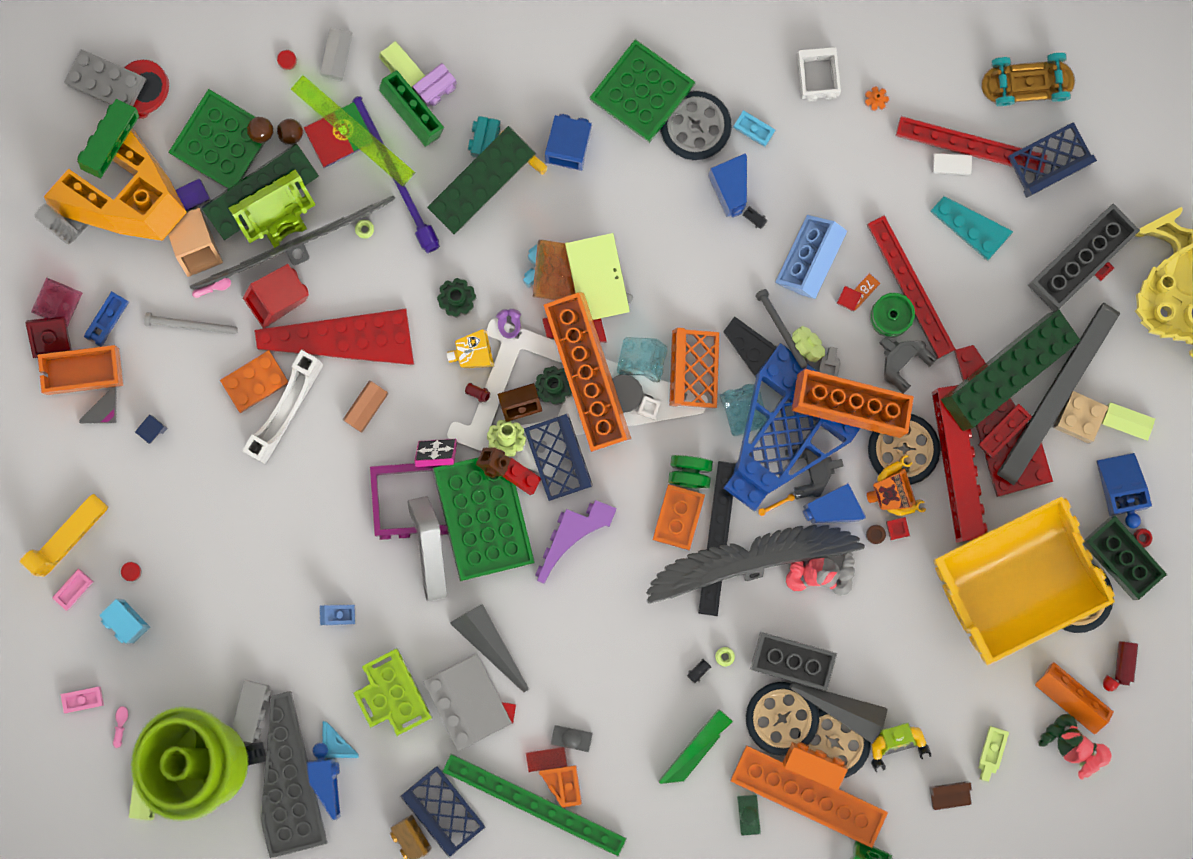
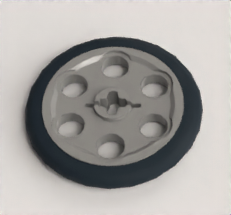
M690 91L660 131L663 141L673 153L684 159L703 160L714 156L726 145L731 134V117L724 103L716 96L703 91ZM689 103L697 105L698 108L695 112L687 110L686 107ZM711 108L715 111L714 117L708 118L705 116L707 109ZM680 115L683 117V122L675 124L672 120L673 117ZM692 122H694V123H698V122H699V123H700V124H699V128H700V129H697L696 127H695L694 129H692V127H693ZM710 127H717L719 133L715 136L710 135L708 132ZM684 133L687 136V140L679 142L676 139L677 135ZM697 139H703L705 145L702 148H697L694 142Z

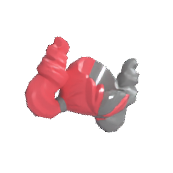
M849 552L844 555L841 569H839L835 561L827 557L811 559L806 566H803L804 561L793 562L789 567L791 571L786 576L787 586L793 591H802L809 586H822L832 589L839 595L848 594L852 589V577L855 572L853 568L855 560L852 558L853 554ZM838 579L840 580V583H841V584H839V585L836 584V582H837Z

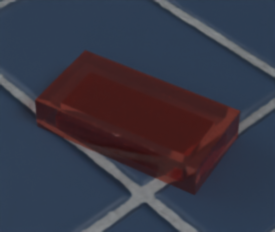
M565 747L526 752L529 772L567 767Z

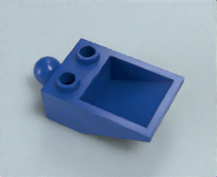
M1135 453L1097 460L1109 516L1127 513L1126 525L1132 529L1139 527L1141 518L1135 512L1152 507V503ZM1135 499L1138 500V505L1133 504ZM1116 502L1120 505L1119 509H1117Z
M317 743L312 750L317 760L307 763L309 783L331 819L337 820L341 817L337 774H340L339 762H335V758L325 759V756L328 754V747L324 743Z

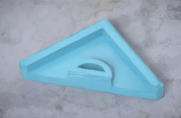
M323 721L322 743L328 747V754L325 758H359V754L328 722Z

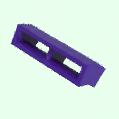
M200 178L176 189L186 211L211 200Z

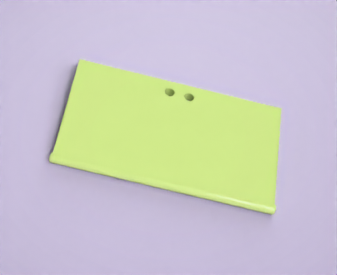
M614 233L566 242L565 246L575 293L582 292L585 294L592 319L595 320L630 312Z

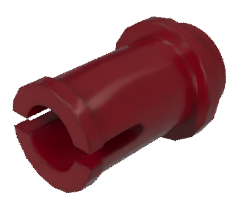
M473 383L467 384L465 394L477 398L481 403L489 400L490 392L487 388L482 389Z

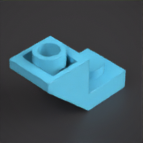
M543 243L539 246L536 244L528 251L530 253L528 259L536 267L535 270L531 268L524 274L525 278L523 281L528 288L543 276L545 246Z

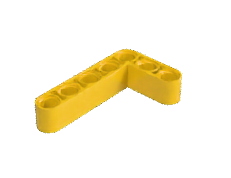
M92 494L39 551L29 550L19 562L34 576L45 577L107 511L108 506L95 494Z

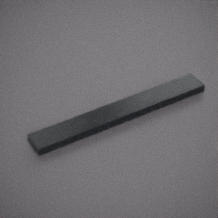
M718 461L707 550L710 547L719 548L720 545H727L733 495L726 491L724 486L733 475L736 463ZM722 581L701 588L698 614L718 616Z

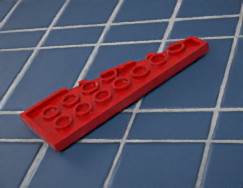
M974 345L954 350L963 381L986 363ZM1011 398L976 425L980 442L1015 407ZM1028 423L993 458H990L984 452L997 497L1053 482L1042 443L1015 485L997 475L1000 467Z

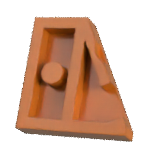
M576 765L539 771L540 776L547 783L548 788L555 795L561 807L582 805Z

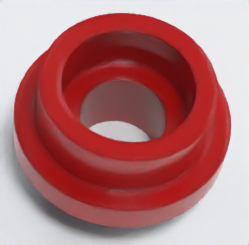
M1138 529L1133 534L1143 547H1148L1152 542V534L1147 529ZM1141 534L1145 536L1143 542L1139 540Z

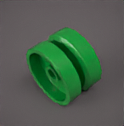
M900 293L883 295L873 305L870 312V323L873 329L879 335L887 338L902 335L913 324L915 318V308L912 302Z
M682 455L671 456L670 466L682 471L670 472L668 483L686 488H710L711 478L699 473L711 472L712 460Z

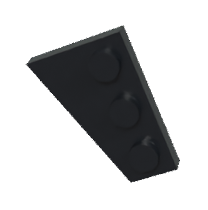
M735 316L723 331L754 376L776 349L774 344Z

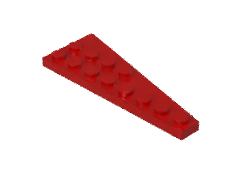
M407 309L255 330L258 350L299 354L303 350L314 356L414 365Z

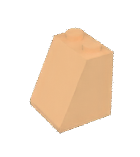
M197 208L187 212L170 231L168 236L175 257L187 277L222 264L223 261L201 209Z

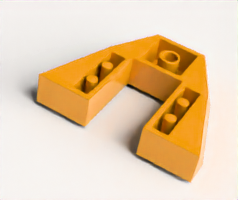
M131 129L112 161L134 175V177L114 200L69 168L44 196L46 203L65 218L118 234L161 241L164 240L187 213L169 177L133 129Z

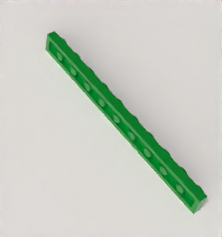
M453 754L450 755L442 771L616 856H619L627 839Z

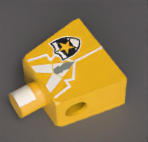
M484 329L456 340L457 350L447 352L449 363L459 361L462 368L494 367L488 333Z

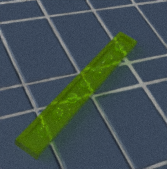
M304 75L293 85L291 90L401 186L404 187L416 173Z

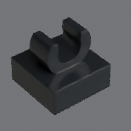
M263 742L245 746L248 766L266 762Z

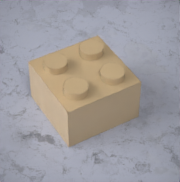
M1073 391L1060 411L1053 428L1086 443L1094 442L1108 406Z

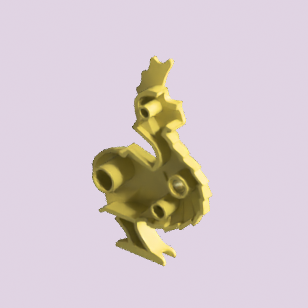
M1182 207L1143 226L1135 235L1136 237L1149 235L1162 239L1173 248V255L1168 259H1164L1157 267H1152L1146 280L1142 281L1140 292L1136 294L1137 309L1135 312L1142 320L1140 323L1149 330L1148 333L1159 335L1160 338H1173L1175 341H1185L1186 344L1193 345V318L1191 314L1193 309V229L1180 227L1175 223V219L1183 211ZM1161 309L1166 310L1167 317L1161 315ZM1193 349L1189 351V355H1190L1192 358H1193Z

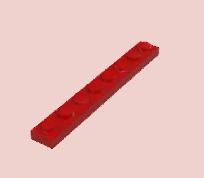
M902 116L900 117L895 135L1011 167L1013 166L1008 156L1023 149ZM1034 151L1031 153V155L1039 158L1042 154ZM1022 155L1014 157L1018 165H1025L1027 157ZM1030 158L1027 168L1037 171L1039 161ZM1042 162V166H1041V169H1040V172H1042V173L1044 172V168H1045V164H1046V163H1043V162Z
M885 215L868 223L867 226L902 293L912 302L915 308V317L936 357L939 359L956 350Z

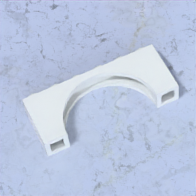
M303 350L300 351L292 365L290 380L279 403L261 429L251 435L242 450L243 452L264 464L267 463L323 367V364L317 358Z

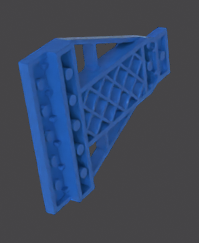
M781 343L755 375L756 381L739 458L733 475L724 486L726 491L753 511L757 510L766 495L852 442L861 429L806 414L799 415L798 412H794V416L786 417L784 407L792 406L797 375L804 369L799 366L791 350ZM807 363V367L804 368V369H808V370H812V371L818 372V371L815 370L812 366H810L808 363ZM761 381L783 396L772 412H769L757 403ZM756 409L767 420L749 444L748 439ZM781 411V417L775 418L778 412ZM808 417L809 427L801 428L800 418ZM795 419L797 429L789 430L787 420ZM774 421H782L784 430L776 431ZM770 425L771 432L764 433ZM820 426L843 442L826 454L811 443V439ZM802 431H809L805 439H803ZM797 432L799 442L791 443L789 433ZM785 434L787 444L778 445L777 435ZM772 435L774 445L765 446L764 436ZM760 439L761 447H755V445ZM800 445L796 452L793 454L792 446ZM787 447L789 457L781 458L779 448ZM805 448H808L819 457L793 475L789 474L790 469ZM766 449H775L776 459H768ZM762 450L763 460L756 461L753 451ZM789 460V462L783 469L781 461ZM777 462L779 472L772 473L769 469V463Z

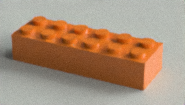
M804 369L797 375L791 411L901 438L909 431L914 396Z

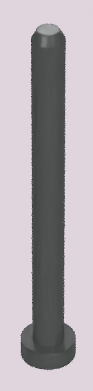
M767 289L759 291L755 297L758 301H762L799 366L803 369L806 368L807 362L795 347V342L769 300V292Z

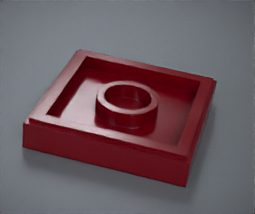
M65 316L26 320L25 324L33 358H38L39 354L72 350Z

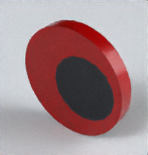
M136 60L126 65L125 69L146 78L133 107L137 109L138 114H147L155 111L163 104L169 92V79L166 72L158 64L150 60Z

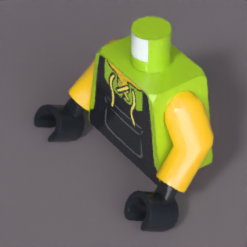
M909 723L882 730L872 744L874 759L871 761L875 772H877V768L880 766L883 771L886 769L881 759L882 756L918 746L921 759H923L922 755L928 753L931 757L930 748L926 744L922 730L919 727H910Z

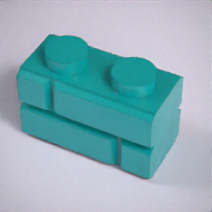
M478 116L477 121H473L472 132H475L474 138L470 139L468 144V150L471 151L472 157L477 158L499 136L500 120Z

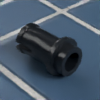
M751 206L742 215L752 222L755 228L762 229L767 222L766 216L760 215Z
M702 659L692 671H688L689 674L687 676L694 683L700 682V678L712 667Z

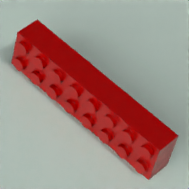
M955 385L937 388L932 392V399L956 543L972 541L988 533L987 524L983 523L982 518L985 511L983 503L980 504L979 500L981 487L976 481L978 469L973 463L975 450L970 445V439L972 438L971 429L962 431L940 400L958 386Z

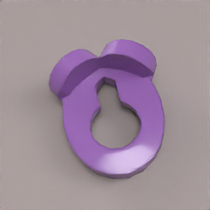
M503 309L497 313L498 329L503 337L512 339L519 334L521 329L519 319L521 313L518 310ZM508 315L511 316V322L515 325V330L512 333H507L504 330Z

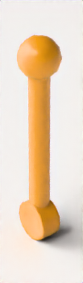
M789 494L787 498L765 509H759L758 514L764 516L766 512L788 501H794L795 496Z

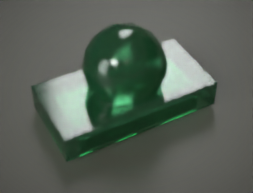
M757 794L737 796L741 836L761 834Z

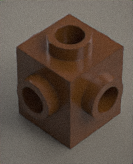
M483 448L476 465L484 471L485 475L494 478L495 476H504L511 459L501 449Z

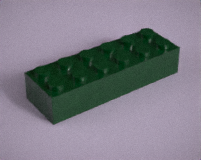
M508 126L427 208L455 235L537 153Z
M295 143L201 208L225 241L241 230L229 207L240 203V201L250 195H254L257 191L273 184L274 181L290 174L293 170L298 172L305 186L319 177V175L298 144ZM298 181L295 182L296 187L300 190L301 187ZM238 215L243 226H247L242 215Z

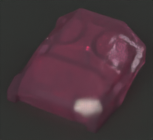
M46 277L31 313L43 318L65 316L68 327L83 293Z

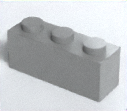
M244 680L232 729L238 733L242 741L255 743L260 738L262 730L259 728L260 721H264L266 709H264L265 701L268 702L271 695L269 685Z

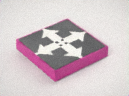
M457 440L418 441L415 467L453 465Z

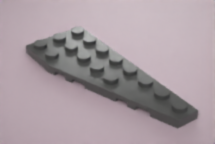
M291 691L271 696L261 824L270 858L328 843L317 796L309 783L308 759Z

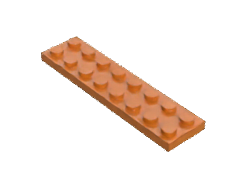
M747 745L730 779L731 782L871 848L888 814L887 811L840 789L837 791L784 768L783 762Z

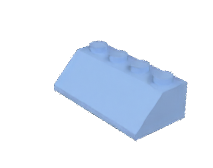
M807 215L775 283L802 296L815 299L847 230L835 221Z

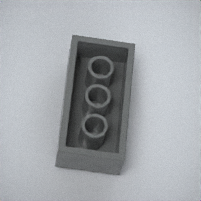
M760 632L750 670L827 691L837 653Z

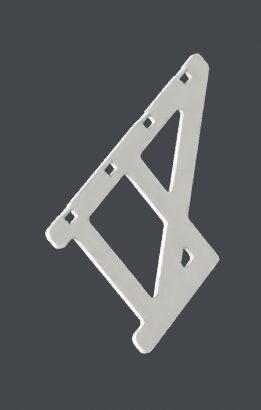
M498 319L490 320L486 330L488 336L501 342L494 367L485 386L490 392V398L487 402H479L471 425L467 426L459 422H453L447 433L448 438L456 439L457 443L482 451L483 448H489L487 433L490 426H492L500 404L497 394L505 391L519 351L526 350L562 364L555 340L522 328L519 332L521 333L519 339H508L499 332ZM505 323L504 330L507 333L510 332V329L515 330L514 325ZM606 359L612 378L619 375L620 370L628 372L639 381L643 394L662 402L655 420L638 415L640 405L631 412L623 413L628 427L704 413L705 408L669 406L670 382ZM690 390L685 392V394H688L684 400L685 402H692L696 398ZM573 395L566 397L558 417L569 414L575 434H585ZM702 395L701 398L703 399V401L705 403H708V398L705 395ZM558 421L551 423L547 431L558 435L560 430ZM541 422L525 424L520 426L523 428H527ZM537 428L530 430L532 439L539 442L543 431ZM524 430L526 443L523 450L516 451V455L514 457L509 456V458H513L527 469L539 473ZM546 433L542 441H545L547 446L551 448L556 438ZM558 439L553 449L563 454L566 444ZM546 448L543 453L537 452V455L545 460L550 450ZM552 451L548 462L558 466L562 456ZM546 464L543 469L544 475L552 477L556 468Z

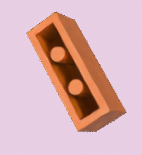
M792 742L783 760L784 768L837 791L848 771L843 760L837 757L833 759L827 757L825 752L818 749L813 751L802 742H798V744Z

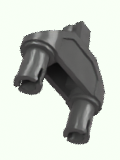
M885 337L879 343L886 350L884 352L886 355L884 380L887 383L891 382L902 394L911 385L899 375V371L914 355H918L928 367L932 366L938 359L926 348L924 341L900 343L895 341L893 343Z
M798 448L792 449L793 454L796 452ZM805 448L798 459L804 458L807 461V465H809L819 457L808 448ZM785 450L786 456L789 455L788 450ZM826 457L809 468L811 482L809 485L794 487L795 493L803 492L796 494V499L812 495L820 497L831 474H835L834 469L844 466L842 459L832 461L831 457Z

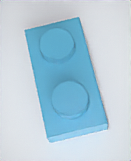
M744 110L733 126L734 129L766 147L775 132L774 128Z

